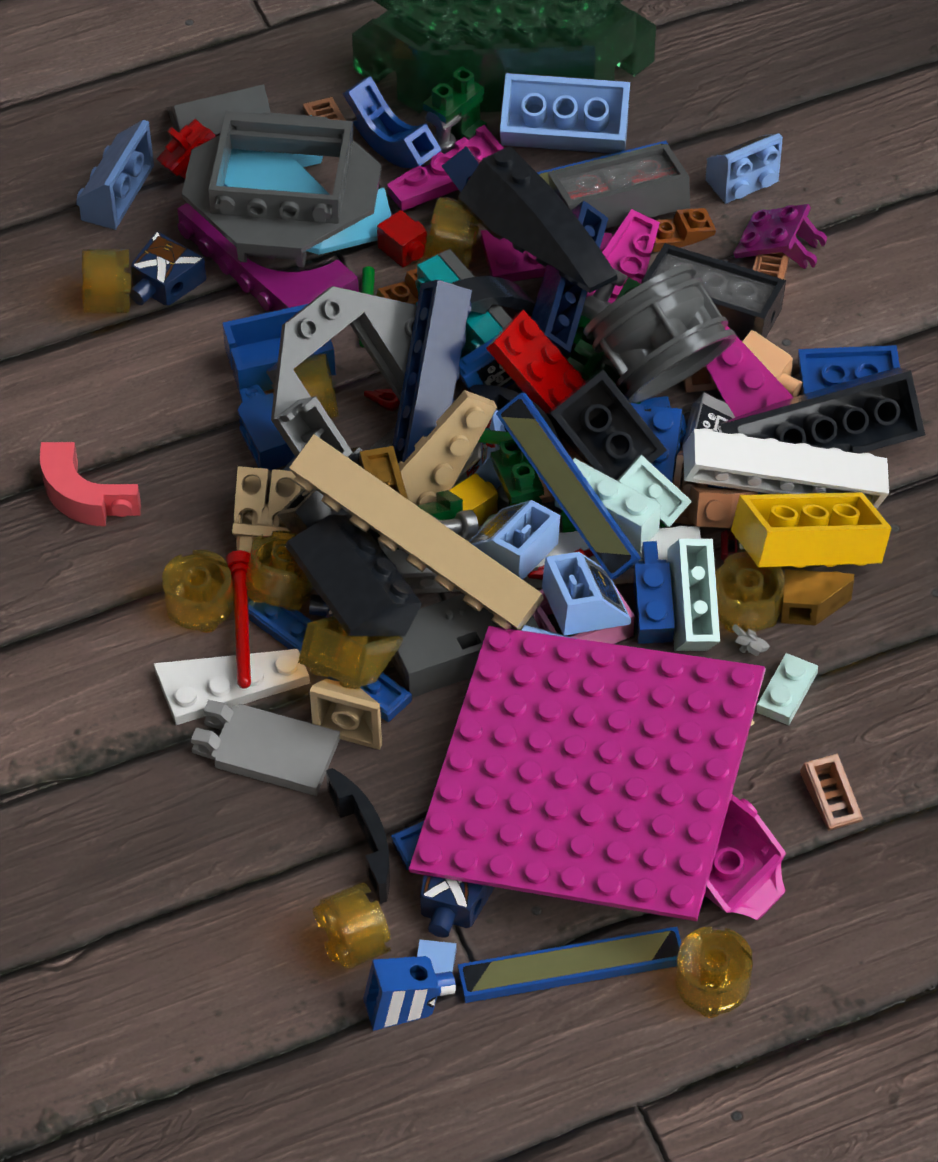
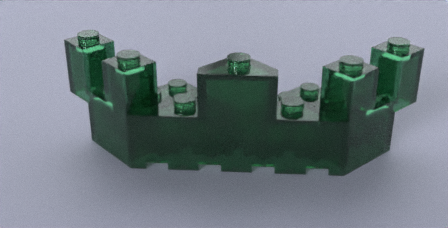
M373 0L387 9V11L378 18L371 19L352 33L354 70L365 78L371 76L375 84L395 71L397 76V99L419 114L424 111L423 102L432 96V89L439 83L447 84L453 79V72L460 67H464L474 74V81L484 87L480 112L502 111L506 73L614 81L616 65L635 77L655 61L656 25L622 5L621 2L623 0Z

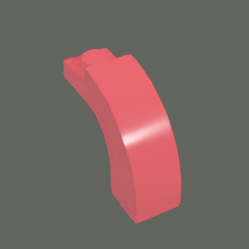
M41 442L40 465L44 487L50 501L64 515L80 523L94 526H106L107 516H140L141 500L138 484H97L87 481L77 473L78 459L75 442Z

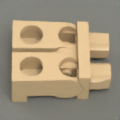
M238 466L232 534L236 538L237 550L249 552L253 558H257L258 541L270 542V559L289 560L290 553L285 545L294 536L277 514L303 489L293 481L296 476L292 471L272 469L271 474L268 469Z

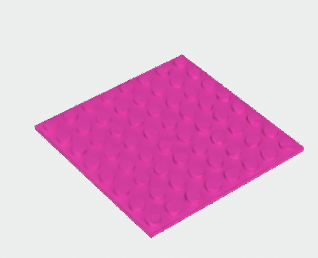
M488 626L411 860L410 873L697 921L766 671L765 666Z

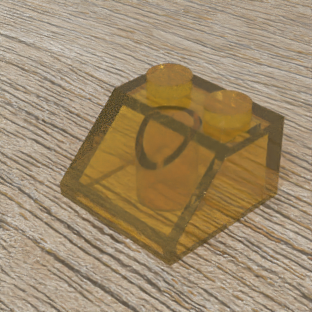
M335 616L307 624L298 663L309 667L310 672L322 677L330 676L339 680V684L345 688L360 689L362 686L377 681L401 646L403 637L348 636Z

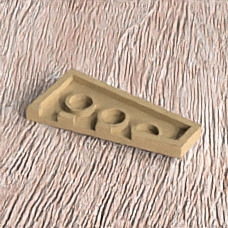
M464 390L436 421L437 426L427 437L423 436L415 444V451L406 461L398 463L409 501L415 505L436 502L437 492L452 489L497 409L493 400Z

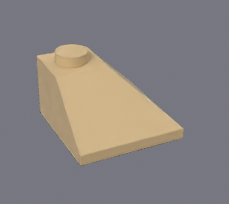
M325 678L312 685L310 689L312 724L340 731L341 740L378 750L381 749L380 703L360 687L353 686L346 681H334Z

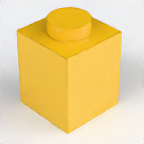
M477 473L449 490L463 499V511L472 510L475 513L478 527L491 514L498 513V492L492 483L485 482Z

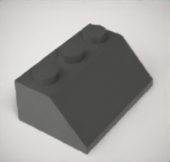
M264 84L166 107L172 126L177 132L196 119L215 135L217 134V136L221 135L226 111L256 114L263 112L271 113Z

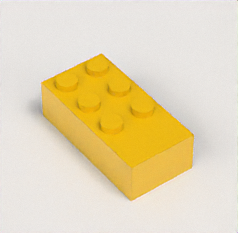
M862 492L764 494L739 496L731 532L758 567L793 566L803 568L810 565L834 567L842 564L865 566L867 564L882 563L892 528Z

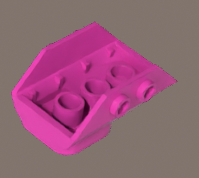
M733 794L731 795L704 895L726 913L734 912L759 920L786 891L781 874V863L786 852L757 814L755 807L746 799L742 798L739 800Z

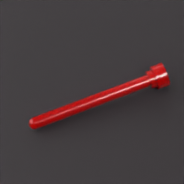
M237 550L229 553L225 561L226 573L233 580L237 684L240 688L246 689L251 685L247 579L253 573V557L249 552Z

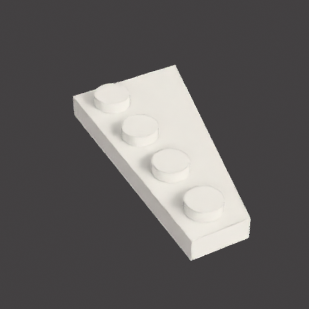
M298 649L251 653V685L246 689L240 688L237 684L236 655L154 663L156 676L176 725L205 717L204 708L208 700L222 702L232 708L233 705H243L310 684L308 671Z

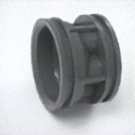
M692 264L677 266L642 283L606 307L584 328L583 333L588 340L595 339L592 344L594 351L597 353L603 352L618 371L621 377L617 380L616 386L620 391L627 390L624 396L629 403L637 404L675 386L720 356L737 339V335L732 329L725 330L728 321L720 314L704 288L702 279L694 278L696 269Z

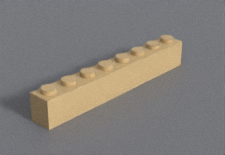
M313 434L289 467L296 476L293 481L309 493L313 488L324 495L321 500L324 504L337 513L341 508L352 515L349 521L364 532H367L369 528L380 535L378 541L393 552L397 548L409 555L406 561L421 572L425 568L434 572L437 575L434 580L450 592H452L454 587L466 595L463 601L478 612L482 608L491 612L494 615L491 620L499 627L506 630L511 628L522 630L523 626L526 625L544 600L540 591L315 434Z

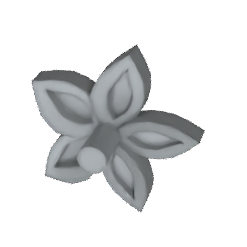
M733 625L732 629L738 635L735 642L741 644L739 650L742 653L748 651L758 656L759 653L769 649V644L757 637L754 628H749L745 632L738 625Z

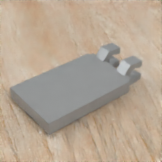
M208 700L204 708V715H206L204 723L207 726L222 731L218 737L213 731L196 728L191 738V743L194 744L192 753L215 759V768L314 796L318 795L326 775V770L329 768L340 741V731L242 704L238 706L233 705L230 708L225 703Z

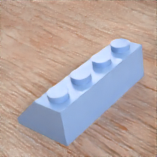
M506 73L500 124L501 145L612 154L625 151L630 82Z

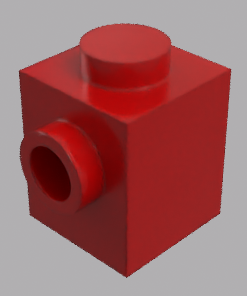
M402 210L377 225L378 248L402 268L413 261L419 260L427 252V231L420 222L414 221Z

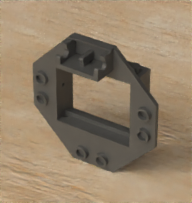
M226 111L221 135L192 149L182 190V198L237 248L238 260L240 262H247L248 256L267 257L269 259L296 260L298 267H305L306 250L374 214L382 165L353 140V121L263 112L256 114ZM240 149L339 157L333 195L226 187L224 182L231 150Z
M332 286L282 324L278 362L266 371L273 382L271 386L274 389L271 421L296 458L313 434L346 457L350 456L353 452L317 397L310 396L293 369L350 324L400 401L417 309L415 304ZM395 427L368 450L392 446Z

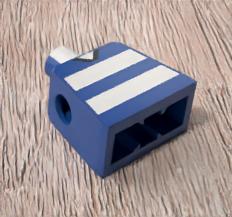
M427 956L372 960L363 1000L373 1031L432 1015L437 996L455 993L454 975L451 971L435 974L431 959Z

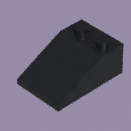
M604 370L594 373L546 412L553 426L587 465L615 480L619 479L639 455H642L652 463L667 451Z

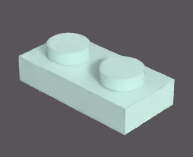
M639 455L617 480L660 503V521L666 527H670L692 502L642 455Z
M786 653L759 700L756 713L790 725L817 675L818 665Z

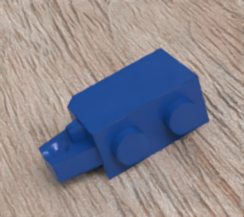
M258 384L240 389L241 405L238 408V415L240 417L239 428L258 468L270 471L287 465L295 455L271 421L273 393L266 395Z
M646 541L642 543L643 561L635 563L633 572L638 644L673 642L675 621L670 562L658 559L657 541Z

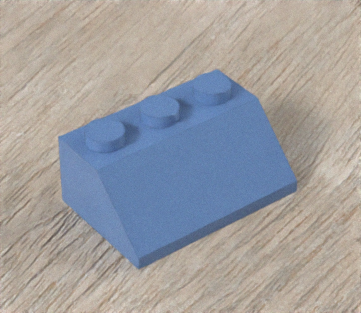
M142 120L120 132L112 144L105 148L101 162L98 167L95 166L92 169L90 180L85 188L80 189L77 195L76 203L80 208L82 221L114 230L117 229L154 167L149 121Z

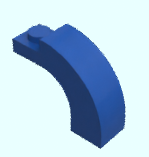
M371 76L364 78L343 93L357 118L353 121V124L358 132L378 154L394 165L403 168L419 167L442 151L427 124L418 126L408 125L392 112Z

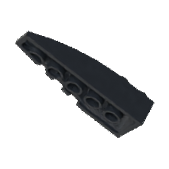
M511 146L481 160L458 198L459 202L492 236L499 240L502 238L512 242L514 249L521 253L524 251L529 252L536 257V262L545 267L549 265L559 270L560 276L589 293L618 279L617 273L568 206Z
M899 367L806 393L720 423L722 433H741L747 437L759 439L773 438L779 442L792 444L806 443L812 447L838 448L844 452L865 453L925 436L911 370Z

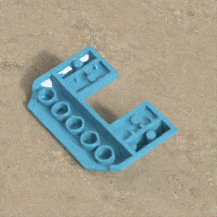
M240 149L231 150L224 182L226 187L330 195L303 168L320 164L323 156ZM385 188L378 189L374 214L306 251L320 255L377 241V225L391 216Z

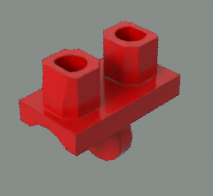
M196 119L189 125H185L179 132L171 127L167 133L172 140L156 158L176 176L180 175L184 179L192 149L216 136L209 128L203 126Z

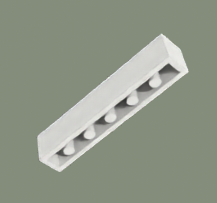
M708 428L694 429L683 445L684 481L769 494L862 492L876 509L889 495L887 458L877 457L870 453L857 454L844 452L838 448L812 447L806 443H785L773 438L759 439L747 437L741 433H720Z

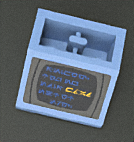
M780 133L759 136L707 158L706 181L725 204L779 182L783 137Z
M533 500L502 508L469 543L523 580L558 544L560 515Z
M580 552L545 557L542 589L564 636L630 625L631 618L613 580L610 579L603 567Z

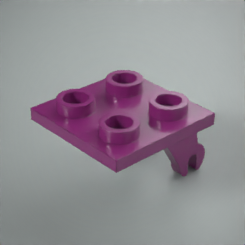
M809 204L788 205L784 208L771 210L762 209L753 213L733 254L735 258L783 252L803 269H806L807 261L814 268L817 263V257L812 252L806 250L797 239L796 234L814 248L818 244L817 240L824 247L827 242V236L822 231L817 230L807 216L811 209Z

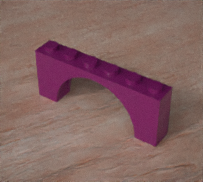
M185 203L177 208L179 218L178 229L185 239L192 240L204 256L211 257L224 274L231 275L238 282L241 289L246 293L250 292L266 311L270 310L273 312L309 304L332 286L359 292L358 277L338 259L323 267L300 272L268 269L247 259V262H240L238 260L237 248L192 206Z

